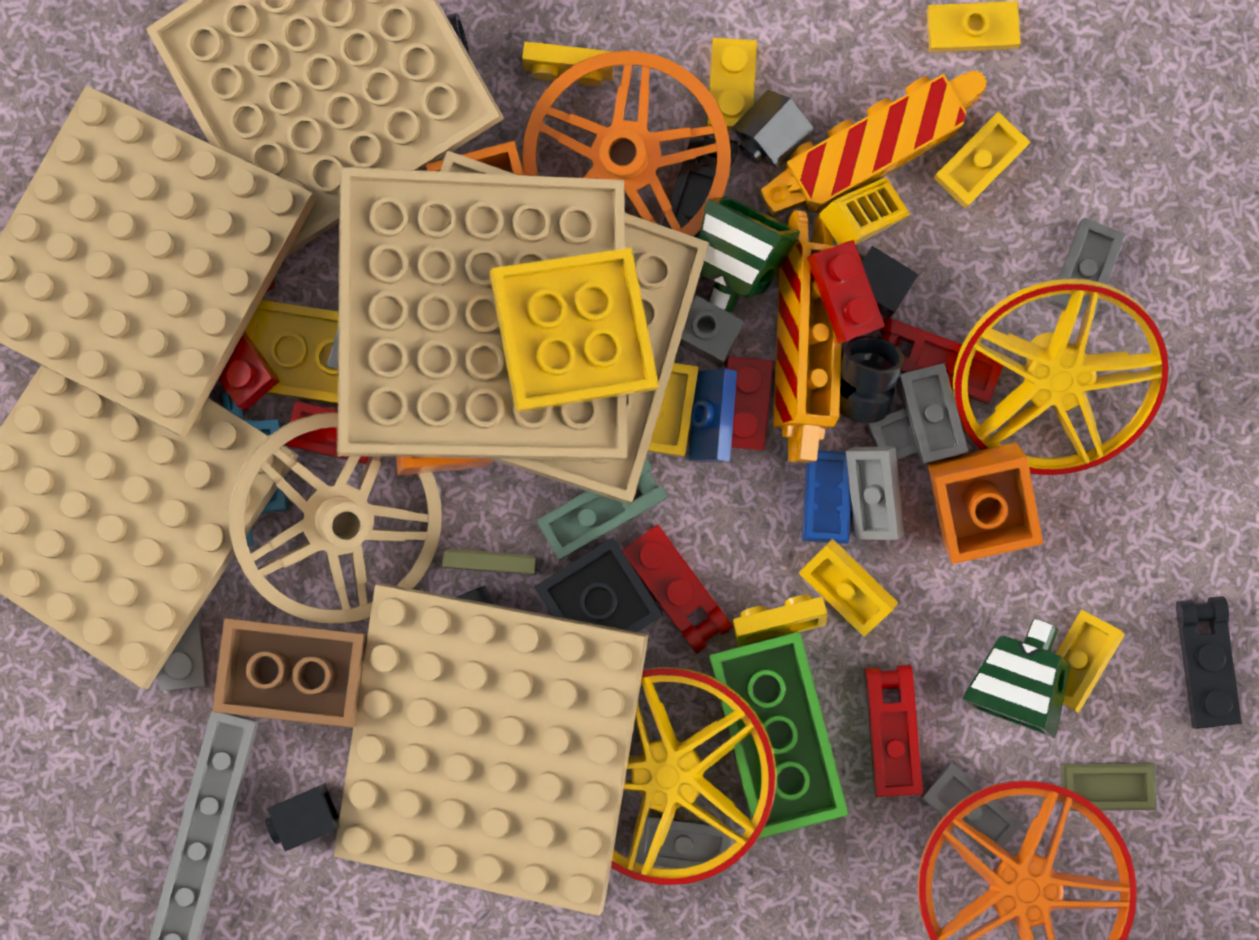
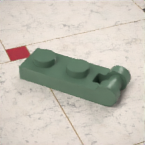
M645 458L637 485L643 496L634 500L631 504L628 505L586 491L536 520L559 561L669 498L664 486L658 487L650 472L653 470V467L647 458Z

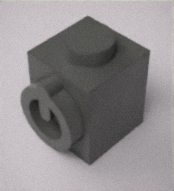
M696 295L690 306L679 345L722 367L742 331L745 321Z

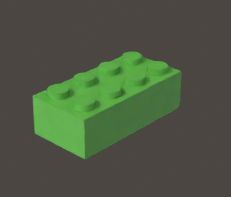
M793 632L708 654L713 678L726 684L749 704L762 722L773 749L776 763V791L769 818L758 839L849 815L801 633ZM719 698L724 717L734 712L727 703ZM741 718L726 727L729 739L746 726ZM750 733L736 744L732 751L750 820H752L760 798L762 772L759 753Z

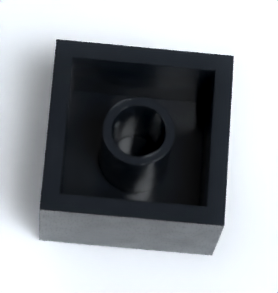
M614 537L534 586L552 616L638 632L663 616Z

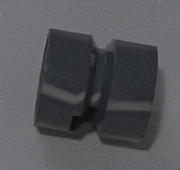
M858 336L846 344L841 361L839 413L853 421L863 423L878 422L886 418L890 412L895 394V386L898 383L904 363V355L897 346L890 341L874 336Z

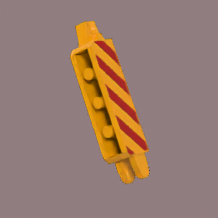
M978 70L967 71L965 75L961 74L949 82L944 74L933 80H930L928 76H924L906 87V95L892 102L888 97L872 105L866 110L868 116L855 124L848 119L828 131L829 138L816 146L813 145L812 141L800 145L789 157L791 160L786 162L784 172L760 191V195L768 210L775 216L803 205L806 210L819 213L832 201L869 185L954 137L964 124L966 109L975 104L976 101H979L984 93V89L987 87L986 76H983L982 72L979 73Z
M794 210L791 213L788 225L801 232L779 269L773 428L782 429L783 437H788V462L811 463L817 461L819 441L824 440L825 430L835 427L839 418L842 343L838 344L807 259L812 254L834 247V238L821 217L817 216L813 229V241L808 242L809 222L807 213Z

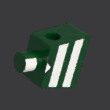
M730 196L708 199L699 239L709 242L700 275L715 282L708 302L727 312H733L739 295L751 297L764 293L774 280L801 231Z
M1032 619L1024 642L1001 635L966 690L963 700L976 710L1055 738L1070 672V665L1062 656L1050 652L1059 629L1046 622Z

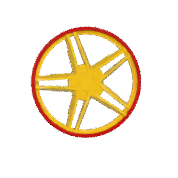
M1059 279L1046 281L1009 295L987 311L975 324L966 337L955 364L953 375L954 400L965 431L981 450L1001 446L999 444L1001 441L1052 406L1077 454L1057 458L1026 455L1030 474L1062 475L1075 473L1098 466L1112 459L1132 445L1148 428L1156 416L1166 392L1169 373L1168 354L1163 337L1152 317L1136 300L1112 286L1091 280ZM1071 294L1066 309L1062 310L1054 333L1040 334L1029 342L1011 333L1006 335L992 329L1003 317L1028 302L1052 295ZM1084 295H1089L1076 344L1069 343L1068 341ZM1098 298L1120 307L1137 322L1146 336L1151 353L1128 355V352L1125 351L1087 355L1084 352ZM985 338L1025 357L1027 362L1025 365H1022L1001 352L994 351L985 346L981 341ZM976 350L1024 377V382L995 407L996 411L980 425L971 410L968 398V375ZM1152 366V369L1131 373L1124 371L1096 376V371L1128 370ZM1150 380L1147 394L1134 417L1120 432L1102 443L1085 391ZM1029 400H1031V401L1033 402V403H1032L1030 406H1028L1026 409H1024V410L1021 411L1019 414H1017L1015 417H1013L1012 419H1010V418H1011L1017 411H1019ZM1080 406L1094 444V448L1085 451L1066 411ZM1008 419H1010L1008 421L1009 424H1007L1005 427H1003L1001 430L996 432L991 437L989 436V434H991L993 431L998 429L1002 424H1004Z
M676 667L645 669L642 672L641 685L662 738L650 742L643 712L638 701L635 725L642 753L629 756L627 769H632V781H625L623 791L640 792L642 794V801L633 831L628 858L614 849L611 868L633 879L652 884L681 885L702 881L715 876L736 863L748 852L763 831L773 806L776 791V763L768 734L757 714L737 692L711 676L689 669ZM678 682L699 687L719 697L734 712L718 722L711 723L685 741L679 742L676 739L664 705L659 701L653 683ZM741 718L746 726L704 759L695 750V747ZM750 733L759 753L762 772L760 798L752 820L734 806L735 803L703 776L704 771L735 748V745ZM701 793L722 812L743 827L745 832L742 835L738 834L723 824L721 820L694 803V801ZM679 807H684L735 841L730 848L717 857L695 866L676 869L653 867L659 850L665 842L676 810ZM651 808L663 812L646 861L644 864L636 862V857Z

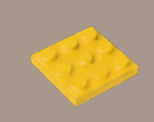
M632 248L496 267L490 270L489 274L516 413L653 391L659 387Z

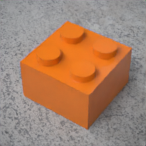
M1017 442L927 464L942 541L952 564L1044 544L1028 459Z

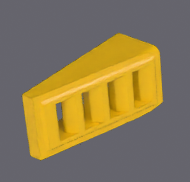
M887 177L832 201L819 213V216L838 245L854 240L855 245L910 215V212ZM870 197L874 201L875 205L877 206L883 217L879 215L878 211L870 201ZM859 203L862 204L863 208L865 209V211L867 212V214L873 222L869 220V218L867 217ZM849 208H851V210H852L853 213L855 214L856 218L858 219V221L860 222V224L862 225V227H860V225L858 224V222L856 221V219H855L854 216L852 215V213H851V211L849 210Z

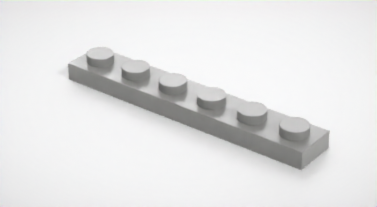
M211 710L149 940H200L259 724L257 720L234 714L212 712Z

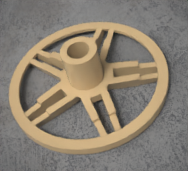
M328 412L310 415L288 423L268 436L253 451L242 467L232 491L229 506V533L236 559L243 573L265 599L292 616L317 623L338 624L360 621L370 618L373 601H367L365 586L367 578L362 550L363 541L404 542L405 540H424L414 565L396 585L413 589L424 576L435 555L441 532L442 509L439 489L432 472L417 474L424 489L427 514L415 513L403 509L370 505L367 498L381 466L380 459L382 456H369L356 488L347 484L361 456H349L335 485L328 486L302 464L294 461L279 449L286 442L306 432L321 428L338 427V412ZM272 454L315 488L306 500L266 462ZM261 468L276 483V486L304 513V518L250 554L244 528L245 505L252 482ZM374 515L427 522L426 531L373 528ZM303 531L308 542L257 568L254 561ZM320 550H324L327 553L342 609H321L296 602L279 592L264 576L282 567L287 568ZM350 553L358 601V606L352 608L349 605L346 586L338 559L339 555Z

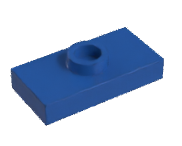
M730 369L698 371L691 414L692 428L689 461L730 462L737 371Z
M818 450L817 461L806 463L802 541L828 543L833 539L839 544H848L851 494L846 452Z

